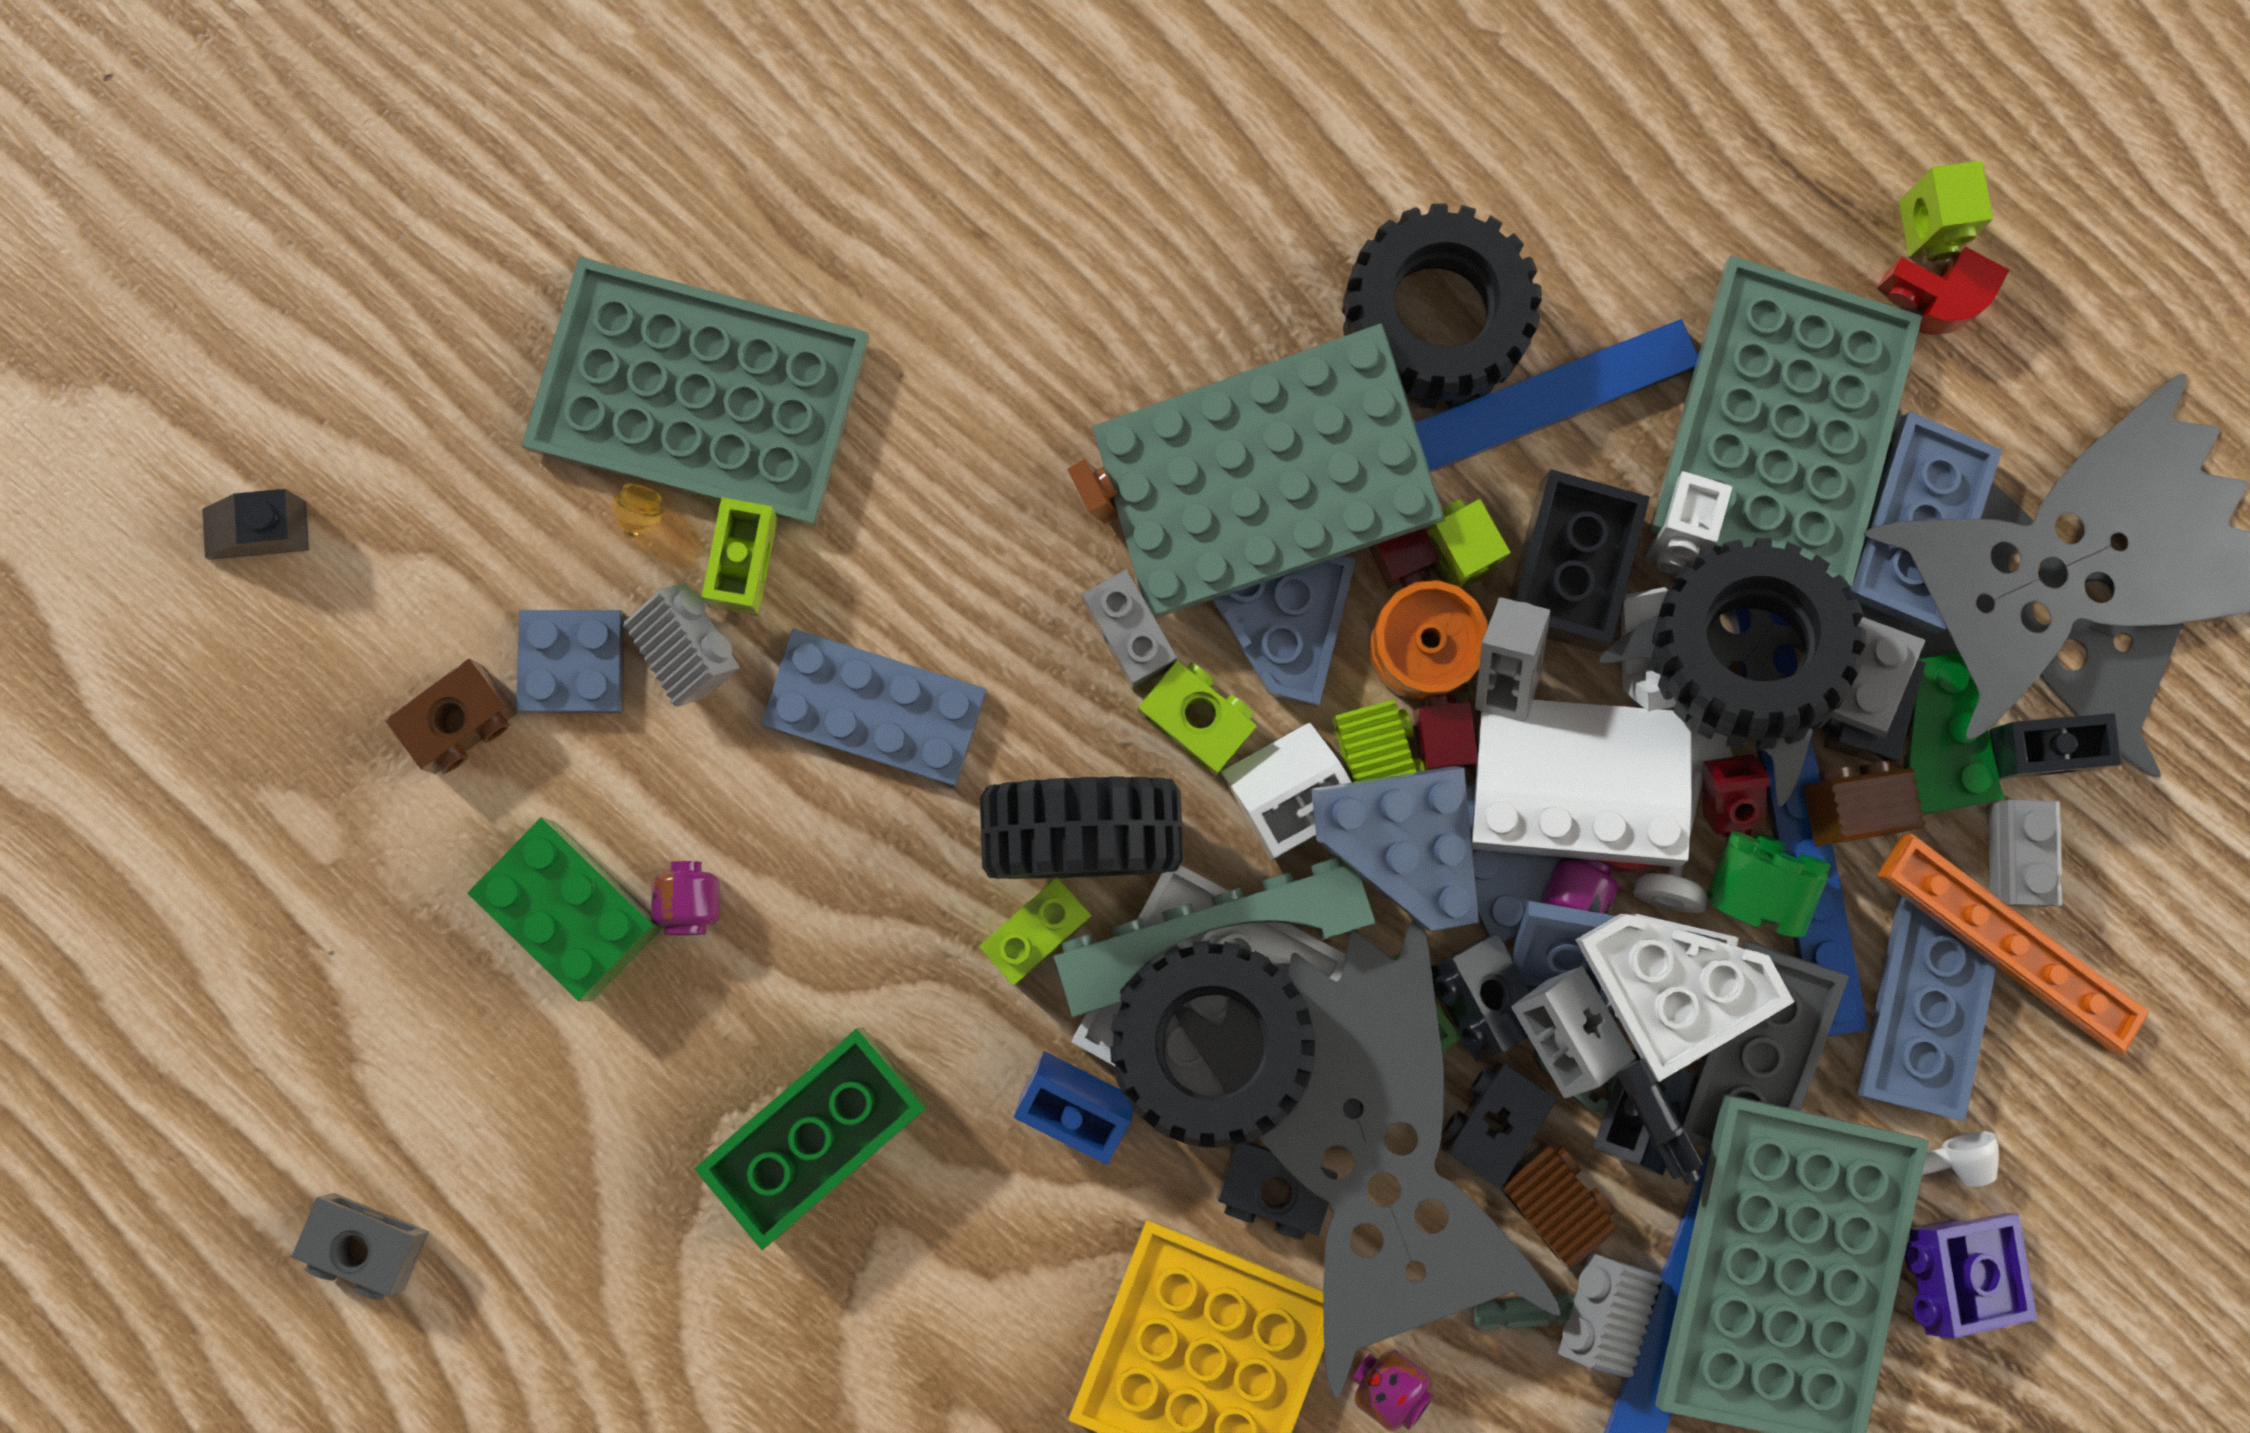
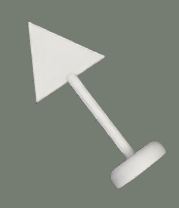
M1691 718L1690 836L1703 783V761L1733 757L1730 746H1726L1727 736L1716 732L1711 740L1697 733L1700 723ZM1684 865L1681 867H1670L1668 874H1643L1636 880L1633 894L1636 898L1663 909L1686 913H1701L1705 911L1707 904L1705 889L1699 884L1681 877Z

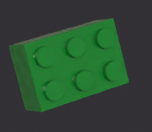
M542 817L467 893L578 1002L593 1001L663 928L655 924L651 918V913L555 821Z

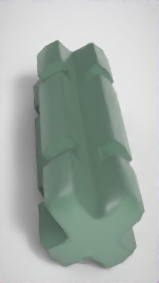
M1569 1293L1553 1294L1560 1310L1559 1316L1539 1308L1523 1297L1505 1298L1498 1304L1494 1300H1489L1473 1306L1474 1323L1480 1331L1499 1330V1325H1504L1507 1329L1549 1326V1321H1554L1556 1325L1566 1324L1575 1297Z

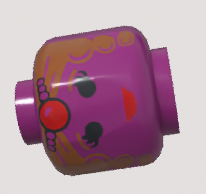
M673 861L670 862V872L659 873L653 878L651 918L655 924L664 927V935H706V927L716 924L719 920L720 881L716 875L710 872H702V862Z
M1395 1349L1386 1351L1379 1358L1370 1353L1352 1377L1359 1384L1355 1393L1357 1407L1388 1431H1396L1402 1426L1410 1430L1434 1397L1428 1391L1430 1387L1429 1375Z

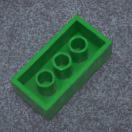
M856 1028L699 1163L694 1170L757 1246L764 1250L929 1108L930 1105L865 1028Z

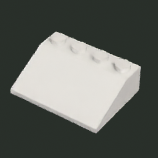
M1544 700L1532 701L1525 722L1481 711L1471 835L1473 850L1681 867L1688 861L1691 823V719L1684 723L1672 710L1656 709L1648 712L1646 708Z

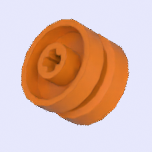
M1439 580L1415 582L1396 592L1374 620L1368 640L1370 663L1380 681L1398 696L1420 702L1431 697L1450 695L1466 684L1479 669L1482 641L1488 628L1487 619L1477 601L1460 587ZM1423 633L1430 634V642H1437V647H1426L1421 641V635Z

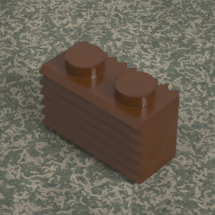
M1884 761L1859 766L1861 775L1852 776L1850 767L1819 772L1820 782L1803 786L1815 847L1923 829L1926 822L1921 819L1924 812L1919 808L1922 802L1917 798L1919 791L1915 788L1917 781L1913 778L1915 771L1912 768L1892 770L1891 761Z
M1542 1143L1514 1167L1500 1189L1559 1262L1570 1270L1618 1230L1617 1226L1610 1219V1216L1616 1211L1597 1188L1594 1187L1590 1192L1584 1188L1582 1183L1576 1178V1175L1582 1171L1580 1166L1562 1146L1555 1151L1551 1146Z

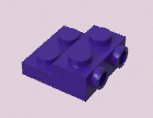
M2002 1213L1967 1221L1948 1220L1910 1228V1242L1907 1243L1904 1258L1909 1269L1916 1273L1919 1295L1913 1300V1313L1916 1320L1924 1326L1926 1335L1958 1338L2037 1320L2019 1214Z

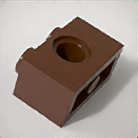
M468 658L385 721L421 770L433 774L441 771L442 774H445L465 762L468 758L466 751L482 740L484 743H487L502 735L510 726L507 721L518 712L483 665ZM461 708L465 715L464 724L460 730L449 734L445 724L446 718L451 711Z

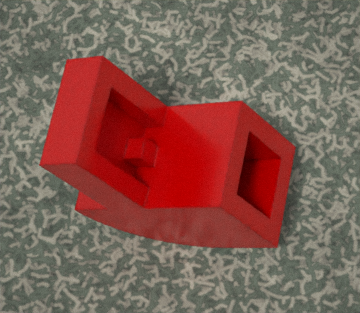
M1964 246L1953 258L1947 261L1940 276L1901 257L1885 272L1877 289L1888 294L1889 300L1895 305L1908 310L1916 309L1920 311L1919 315L1922 316L1918 332L1941 335L1962 328L1983 312L1995 299L2010 269Z

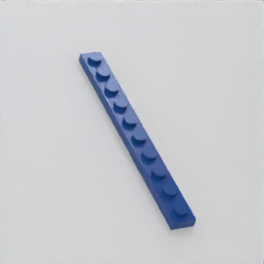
M1747 608L1731 610L1730 614L1734 633L1740 634L1749 629L1751 624L1749 610ZM1769 612L1774 623L1782 626L1790 625L1781 617ZM1785 644L1775 650L1773 663L1780 673L1787 676L1794 675L1798 665L1794 646ZM1740 662L1742 677L1745 678L1747 668L1744 663ZM1812 737L1810 738L1800 776L1791 796L1783 806H1779L1777 802L1773 759L1764 750L1757 749L1759 763L1770 776V786L1767 787V807L1773 837L1787 844L1785 853L1791 854L1798 859L1801 853L1812 855L1831 865L1827 874L1828 880L1806 936L1793 937L1796 957L1849 976L1828 1036L1869 1030L1833 844L1815 847L1803 790L1804 785L1820 782Z

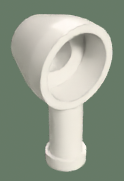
M1987 1131L1963 1133L1946 1140L1942 1148L1927 1152L1922 1175L1952 1168L1965 1186L1979 1187L1994 1182L1997 1179L1999 1147L1995 1134Z

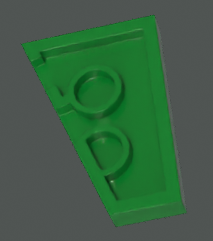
M1956 652L1919 659V661L1926 662L1909 722L1908 754L1904 756L1903 769L1912 768L1915 771L1913 778L1917 781L1915 788L1919 791L1917 798L1922 802L1919 808L1924 812L1923 815L2003 800V791L1988 729L1973 739H1966V732L1980 694L1960 653Z

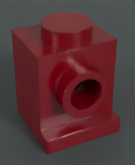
M1753 754L1703 761V816L1715 834H1721L1727 839L1733 831L1751 836L1752 829L1766 827L1767 787L1770 786V776Z

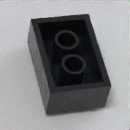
M1552 469L1540 481L1509 600L1525 602L1551 610L1547 632L1548 639L1598 653L1612 644L1650 496Z

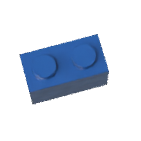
M1043 1051L1021 1092L1013 1118L1108 1165L1131 1123L1133 1109L1131 1108L1130 1101L1119 1088Z

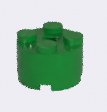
M1733 831L1726 840L1706 894L1707 898L1711 899V905L1738 920L1756 927H1760L1761 922L1767 924H1775L1777 922L1779 926L1776 933L1791 937H1804L1828 880L1827 874L1831 865L1812 855L1801 853L1798 859L1791 854L1785 853L1787 844L1774 837L1757 833L1756 838Z

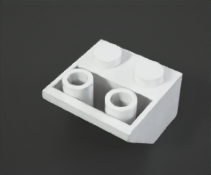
M1310 722L1221 771L1223 778L1270 861L1316 836L1311 789L1351 783L1340 761Z

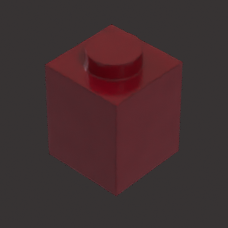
M1425 528L1368 547L1387 589L1399 584L1405 588L1415 582L1430 580L1432 577L1429 571L1433 570L1440 561Z
M1455 695L1436 696L1425 699V707H1420L1413 713L1418 758H1421L1425 770L1452 766L1465 769L1478 763L1470 702L1456 703Z

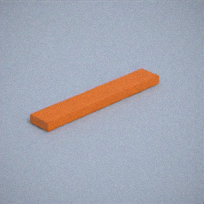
M1902 834L1876 876L1878 879L2110 1052L2120 1055L2126 1053L2149 1014L2148 1010L1913 834Z

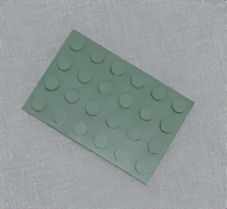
M1730 255L1723 267L1649 532L1658 534L1664 526L1677 478L1684 471L1733 486L1718 541L1712 548L1715 553H1721L1724 543L1739 539L1743 542V547H1752L1755 538L1772 539V547L1785 549L1787 542L1803 547L1800 555L1810 560L1815 555H1819L1829 562L1830 565L1827 573L1832 578L1842 575L1852 589L1865 539L1864 533L1867 531L1922 316Z
M578 257L522 447L529 452L721 502V497L772 506L777 517L816 527L870 336L866 331Z
M1381 323L1092 426L1104 468L1107 470L1119 493L1113 499L1141 595L1155 619L1445 521L1385 329Z
M1723 1094L1655 1406L1664 1412L1766 1433H1866L1929 1140L1918 1136Z

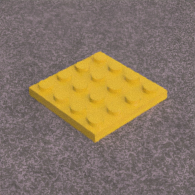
M1146 1218L1071 1409L1068 1421L1097 1433H1292L1324 1349L1323 1290Z

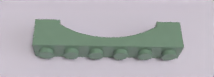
M1338 857L1311 866L1314 875L1311 877L1293 881L1291 872L1261 881L1264 891L1244 897L1242 889L1238 888L1212 896L1214 906L1194 912L1192 904L1189 903L1161 912L1164 922L1146 928L1143 926L1142 919H1137L1112 927L1114 937L1094 943L1092 934L1063 942L1061 944L1064 953L1055 955L1054 959L1071 1015L1075 1017L1122 1002L1120 1000V991L1146 964L1173 946L1212 930L1246 923H1286L1318 930L1320 939L1323 940L1374 924L1375 920L1362 879L1355 873L1356 871L1349 865L1343 866L1341 858Z

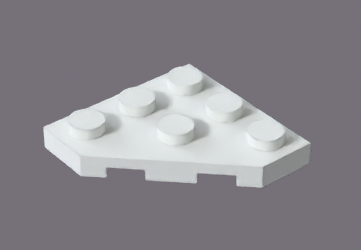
M1619 914L1576 939L1640 1058L1645 1059L1654 1078L1659 1082L1794 1003L1771 958L1766 954L1725 944L1711 938L1670 928L1628 914Z

